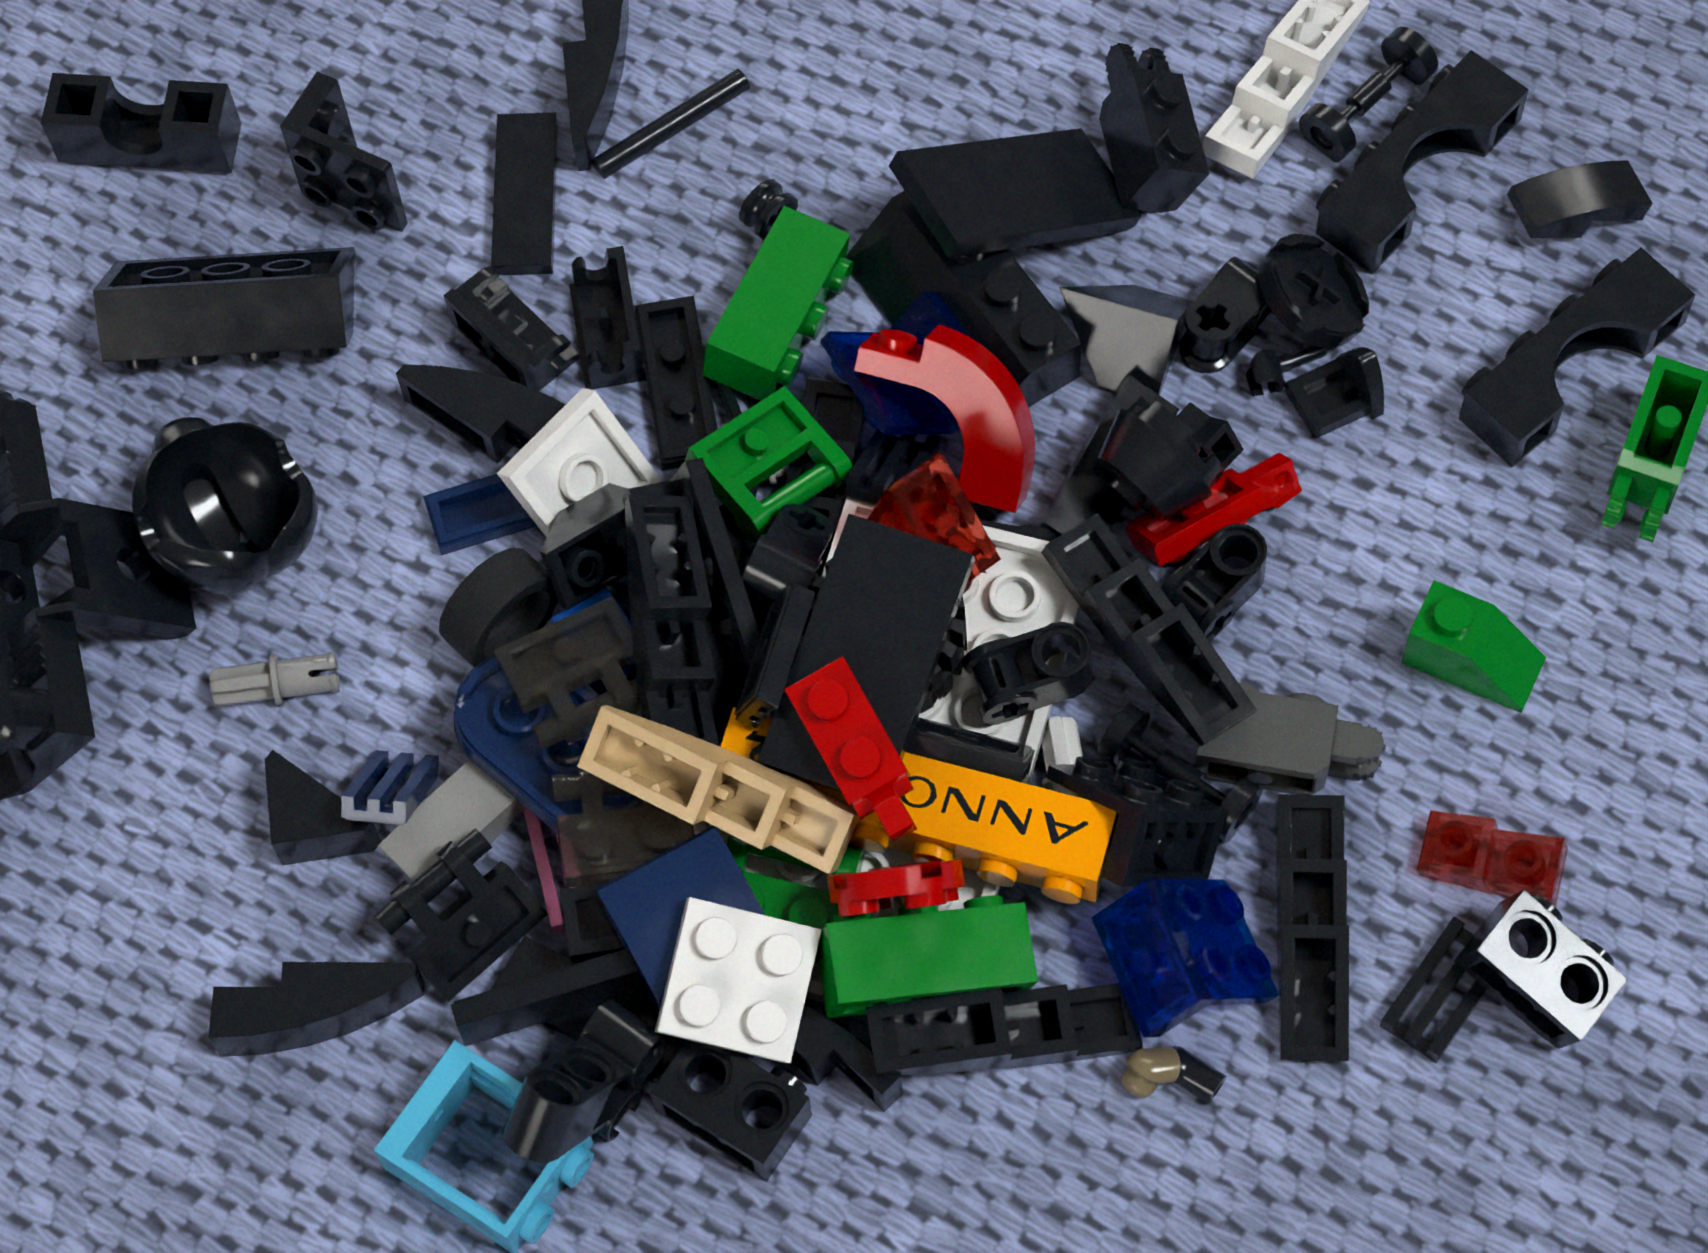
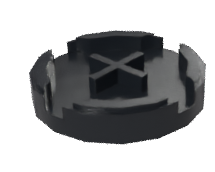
M1296 233L1282 237L1267 250L1259 262L1258 281L1266 303L1276 318L1296 337L1314 346L1332 349L1347 344L1361 332L1365 326L1363 318L1369 313V299L1362 279L1350 261L1339 252L1332 257L1327 251L1321 249L1320 247L1325 244L1322 240L1314 236Z

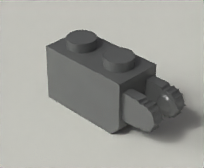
M1239 683L1257 711L1203 747L1198 744L1195 767L1206 774L1205 780L1236 785L1242 778L1246 777L1264 790L1294 795H1314L1325 787L1327 776L1349 780L1357 778L1358 781L1360 779L1367 781L1369 777L1374 778L1377 768L1381 767L1382 761H1380V756L1382 752H1385L1386 745L1384 744L1382 732H1378L1377 727L1372 728L1370 725L1364 727L1362 723L1338 720L1339 705L1324 703L1321 698L1306 693H1293L1287 697L1261 693L1252 685Z

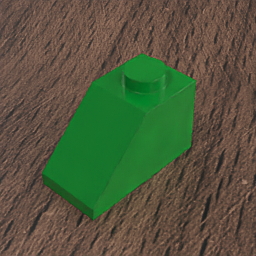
M1434 580L1409 632L1401 663L1522 713L1546 657L1495 605Z

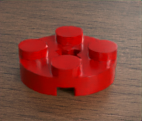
M962 859L869 869L868 872L853 874L846 872L827 876L830 902L838 903L839 916L879 912L881 909L893 908V897L904 896L906 909L946 904L948 901L959 900L958 888L965 886Z

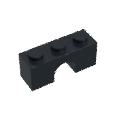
M52 73L41 119L42 127L58 162L232 173L242 125L229 86L226 83L169 80L164 104L146 105L134 102L121 95L115 88L111 76Z

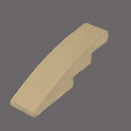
M608 705L600 707L577 767L692 825L705 821L761 850L771 845L829 875L838 870L860 818L856 810L852 809L848 803L800 780L679 730Z

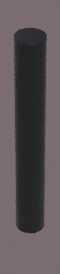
M740 69L734 70L591 160L593 166L604 179L608 178L750 89L746 76Z

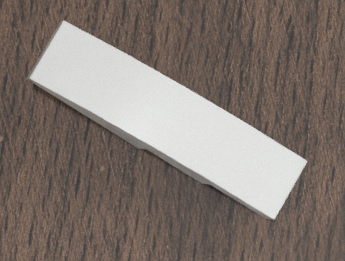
M1298 0L1267 37L1263 55L1236 86L1230 107L1205 135L1202 145L1205 156L1253 179L1297 120L1362 20L1370 1Z

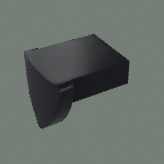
M1353 348L1340 354L1335 360L1285 383L1284 391L1314 439L1364 416L1370 415L1373 420L1384 415V385L1376 353L1369 348Z

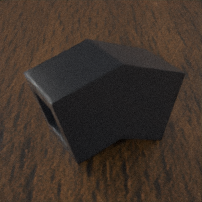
M1191 402L1177 415L1193 431L1190 436L1200 447L1199 457L1203 461L1210 454L1215 455L1225 470L1244 450L1228 421L1210 417Z

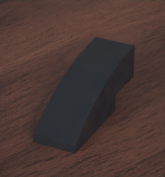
M404 364L396 372L402 395L406 402L497 464L513 446L521 450L565 406V404L557 399L525 385L482 372L445 366Z
M283 962L280 987H213L208 1038L220 1057L264 1055L308 1047L350 1034L390 1016L424 995L425 982L416 963Z

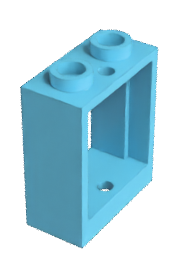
M454 1040L376 1146L374 1152L386 1171L509 1252L517 1253L525 1241L534 1244L545 1233L555 1213V1210L550 1205L566 1184L573 1188L583 1179L594 1159V1153L590 1151L594 1143L590 1136L557 1160L549 1162L507 1222L419 1165L475 1087L510 1110L522 1087L521 1082Z

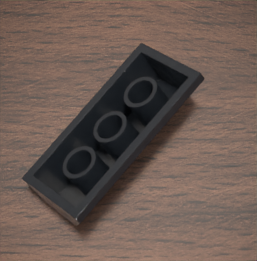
M905 191L892 197L848 252L846 259L854 262L852 273L896 330L916 336L918 339L917 344L920 345L924 344L925 338L938 324L969 336L994 354L1008 369L1021 389L1028 407L1080 377L1081 342L1008 249L948 258Z
M354 247L116 261L93 290L102 362L121 361L123 368L141 369L157 365L159 363L158 359L182 357V363L185 365H204L218 361L219 355L242 354L243 360L250 362L275 359L279 357V351L303 350V355L308 358H323L336 355L340 352V348L348 346L353 336Z

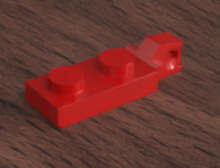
M1279 452L1242 473H1238L1230 468L1210 488L1212 496L1165 521H1160L1147 513L1128 523L1126 530L1130 541L1138 551L1160 567L1167 563L1181 561L1190 556L1196 547L1209 541L1223 527L1236 523L1246 524L1249 518L1268 508L1274 507L1278 509L1302 492L1293 466L1294 464L1291 459Z
M842 656L784 689L848 805L856 810L858 816L863 819L876 812L893 842L917 830L915 823L900 798L914 790L908 779L911 775L845 658Z

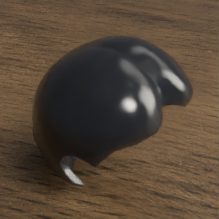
M183 417L170 421L155 435L152 444V454L145 459L137 471L132 489L134 522L148 554L167 573L184 584L201 591L216 594L246 592L259 585L265 578L279 574L291 566L308 547L317 523L318 505L315 491L309 478L291 457L284 440L272 432L251 423L238 421L214 426L199 417ZM241 533L248 543L241 542Z

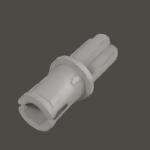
M335 651L328 652V654L279 660L277 654H272L267 662L215 668L210 672L209 678L214 704L218 706L275 699L276 705H282L284 703L283 698L332 691L333 693L340 692L339 675L332 674L312 677L314 672L338 669Z

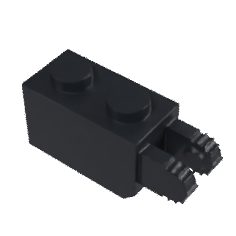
M1117 43V45L1110 46L1106 57L1105 65L1111 92L1102 102L1099 120L1122 208L1159 213L1175 211L1210 174L1183 74L1170 72L1168 61H1165L1166 56H1164V51H1161V49L1149 47L1147 50H1142V54L1137 62V58L1134 57L1135 51L1132 50L1133 47L1129 44Z

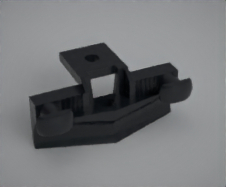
M0 398V585L11 595L13 603L7 602L0 597V800L31 791L95 738L75 623L171 639L186 637L196 629L188 585L167 573L148 554L136 528L133 512L62 498L52 499L36 405ZM63 535L66 537L74 587L45 606L40 607L33 566L54 542ZM117 561L124 563L132 571L135 580L129 579L122 573Z

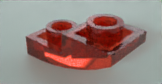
M1430 810L1417 872L1420 876L1506 898L1525 890L1530 895L1535 894L1543 897L1556 907L1568 847L1565 838L1499 830L1495 818Z

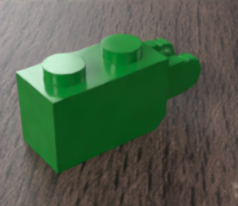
M1656 355L1607 491V495L1611 497L1601 525L1615 529L1616 524L1621 522L1627 505L1626 501L1649 508L1645 510L1639 526L1641 532L1639 538L1650 542L1654 541L1663 513L1668 514L1708 405V371Z

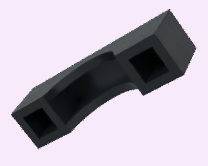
M1472 50L1455 67L1450 64L1444 66L1432 81L1428 95L1418 105L1413 102L1407 104L1398 114L1392 125L1391 133L1381 143L1372 141L1364 148L1355 162L1354 171L1343 182L1336 179L1326 187L1316 204V209L1319 211L1316 234L1373 274L1411 235L1416 204L1410 197L1404 184L1403 178L1405 174L1421 160L1439 153L1464 152L1486 157L1521 120L1529 89Z
M1642 247L1623 262L1619 259L1612 260L1596 276L1591 289L1580 298L1575 294L1568 296L1553 311L1549 318V323L1536 334L1531 330L1523 333L1510 346L1505 355V360L1492 370L1487 366L1481 368L1467 381L1461 391L1464 399L1459 420L1509 466H1515L1557 429L1564 407V402L1556 387L1554 372L1559 366L1579 353L1595 349H1614L1644 358L1686 323L1696 294Z

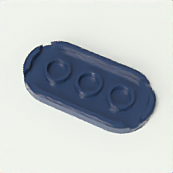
M525 653V657L514 656L508 658V654L490 657L475 666L465 676L457 690L453 716L454 730L458 743L473 763L571 846L593 858L607 861H624L638 858L653 851L667 839L674 829L678 817L577 767L600 707L608 705L605 701L560 664L542 655Z

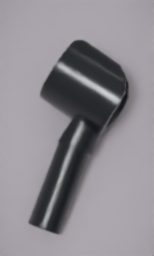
M1311 345L1280 356L1273 350L1257 352L1250 363L1251 368L1246 373V379L1252 396L1264 395L1261 386L1263 383H1267L1270 393L1282 391L1285 387L1284 372L1291 371L1293 368L1326 356V348Z

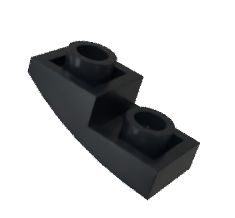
M1628 160L1595 162L1551 171L1511 186L1507 193L1530 238H1581L1591 221L1643 220L1653 204Z

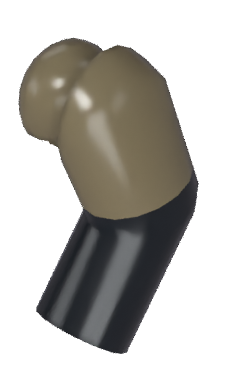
M1164 1046L1137 1049L1126 1060L1128 1067L1121 1075V1082L1127 1091L1140 1098H1146L1154 1093L1158 1083L1175 1082L1205 1103L1210 1104L1227 1076L1183 1047Z

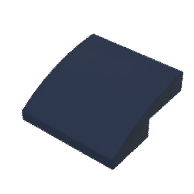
M714 826L701 831L594 889L623 947L632 956L659 1011L687 898L692 897L765 915L729 848Z

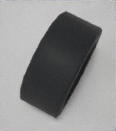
M508 548L492 555L478 565L459 584L449 598L440 617L439 634L473 667L493 656L508 654V658L511 657L545 626L559 601L547 570L523 548Z

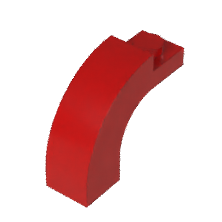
M939 324L925 338L923 345L917 344L918 339L916 336L900 330L884 329L881 330L880 334L873 333L859 346L854 371L914 386L940 399L956 418L963 437L964 455L955 498L1016 513L1025 501L1031 483L1035 461V434L1025 397L1008 369L994 354L974 339Z

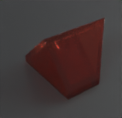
M937 453L887 488L867 519L973 554L976 560L968 582L1001 560L947 460L940 453Z

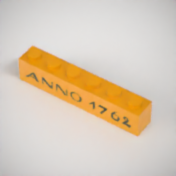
M733 707L720 747L757 762L773 717H768L766 720L762 719L761 724L754 728L735 720L737 716L734 715L736 708ZM905 752L902 761L911 775L908 779L914 790L900 798L915 823L917 830L893 842L876 812L863 819L859 818L850 839L852 845L864 848V850L883 853L888 847L911 853L912 858L918 863L962 859L964 868L977 871L976 875L980 879L994 885L1012 887L1015 885V882H1020L1042 888L1041 892L1043 895L1061 903L1077 904L1080 902V899L1096 903L1109 854V842L1117 826L1118 813L1095 801ZM791 776L847 803L845 797L840 792Z

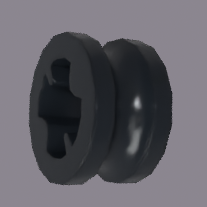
M768 179L755 187L746 197L740 208L739 220L747 227L755 225V234L762 240H765L783 206L797 211L798 199L789 192L783 193L782 186L777 181Z

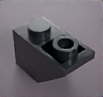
M608 483L558 513L540 550V554L561 608L568 610L627 575L625 506L622 497L629 488Z

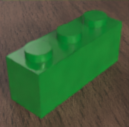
M783 206L706 342L703 376L748 396L752 395L760 401L774 393L779 384L790 387L802 364L804 353L799 351L806 338L815 341L824 326L829 307L824 304L830 292L840 295L851 275L854 262L846 259L850 234Z
M991 895L965 901L963 903L964 909L939 911L938 905L908 909L904 906L898 909V916L873 918L872 913L851 916H839V913L833 915L832 923H826L821 931L817 948L827 1018L866 1014V1006L1000 987L1002 993L1031 989L1038 982L1025 902L1004 904L1002 896Z

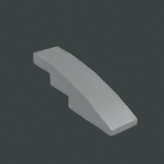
M578 675L576 676V678L579 681H581L585 686H587L591 691H593L597 696H599L585 681H583ZM469 759L416 808L407 823L398 825L378 847L414 881L438 860L435 853L449 841L457 844L476 828L491 845L526 807Z

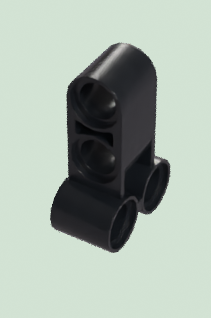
M612 999L605 1001L590 1017L577 1041L539 1064L526 1075L502 1129V1139L507 1147L525 1159L549 1163L560 1158L595 1132L609 1142L614 1140L620 1133L615 1128L627 1111L631 1109L635 1112L638 1109L643 1097V1091L640 1087L660 1061L667 1046L668 1037L665 1034L655 1032V1027Z

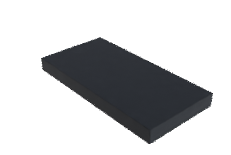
M1082 128L897 151L889 164V168L948 258L1125 232L1135 227L1142 217L1138 210L1122 208L1114 175Z
M848 514L784 689L843 656L903 760L976 560L974 555ZM784 690L757 762L779 772L842 793Z

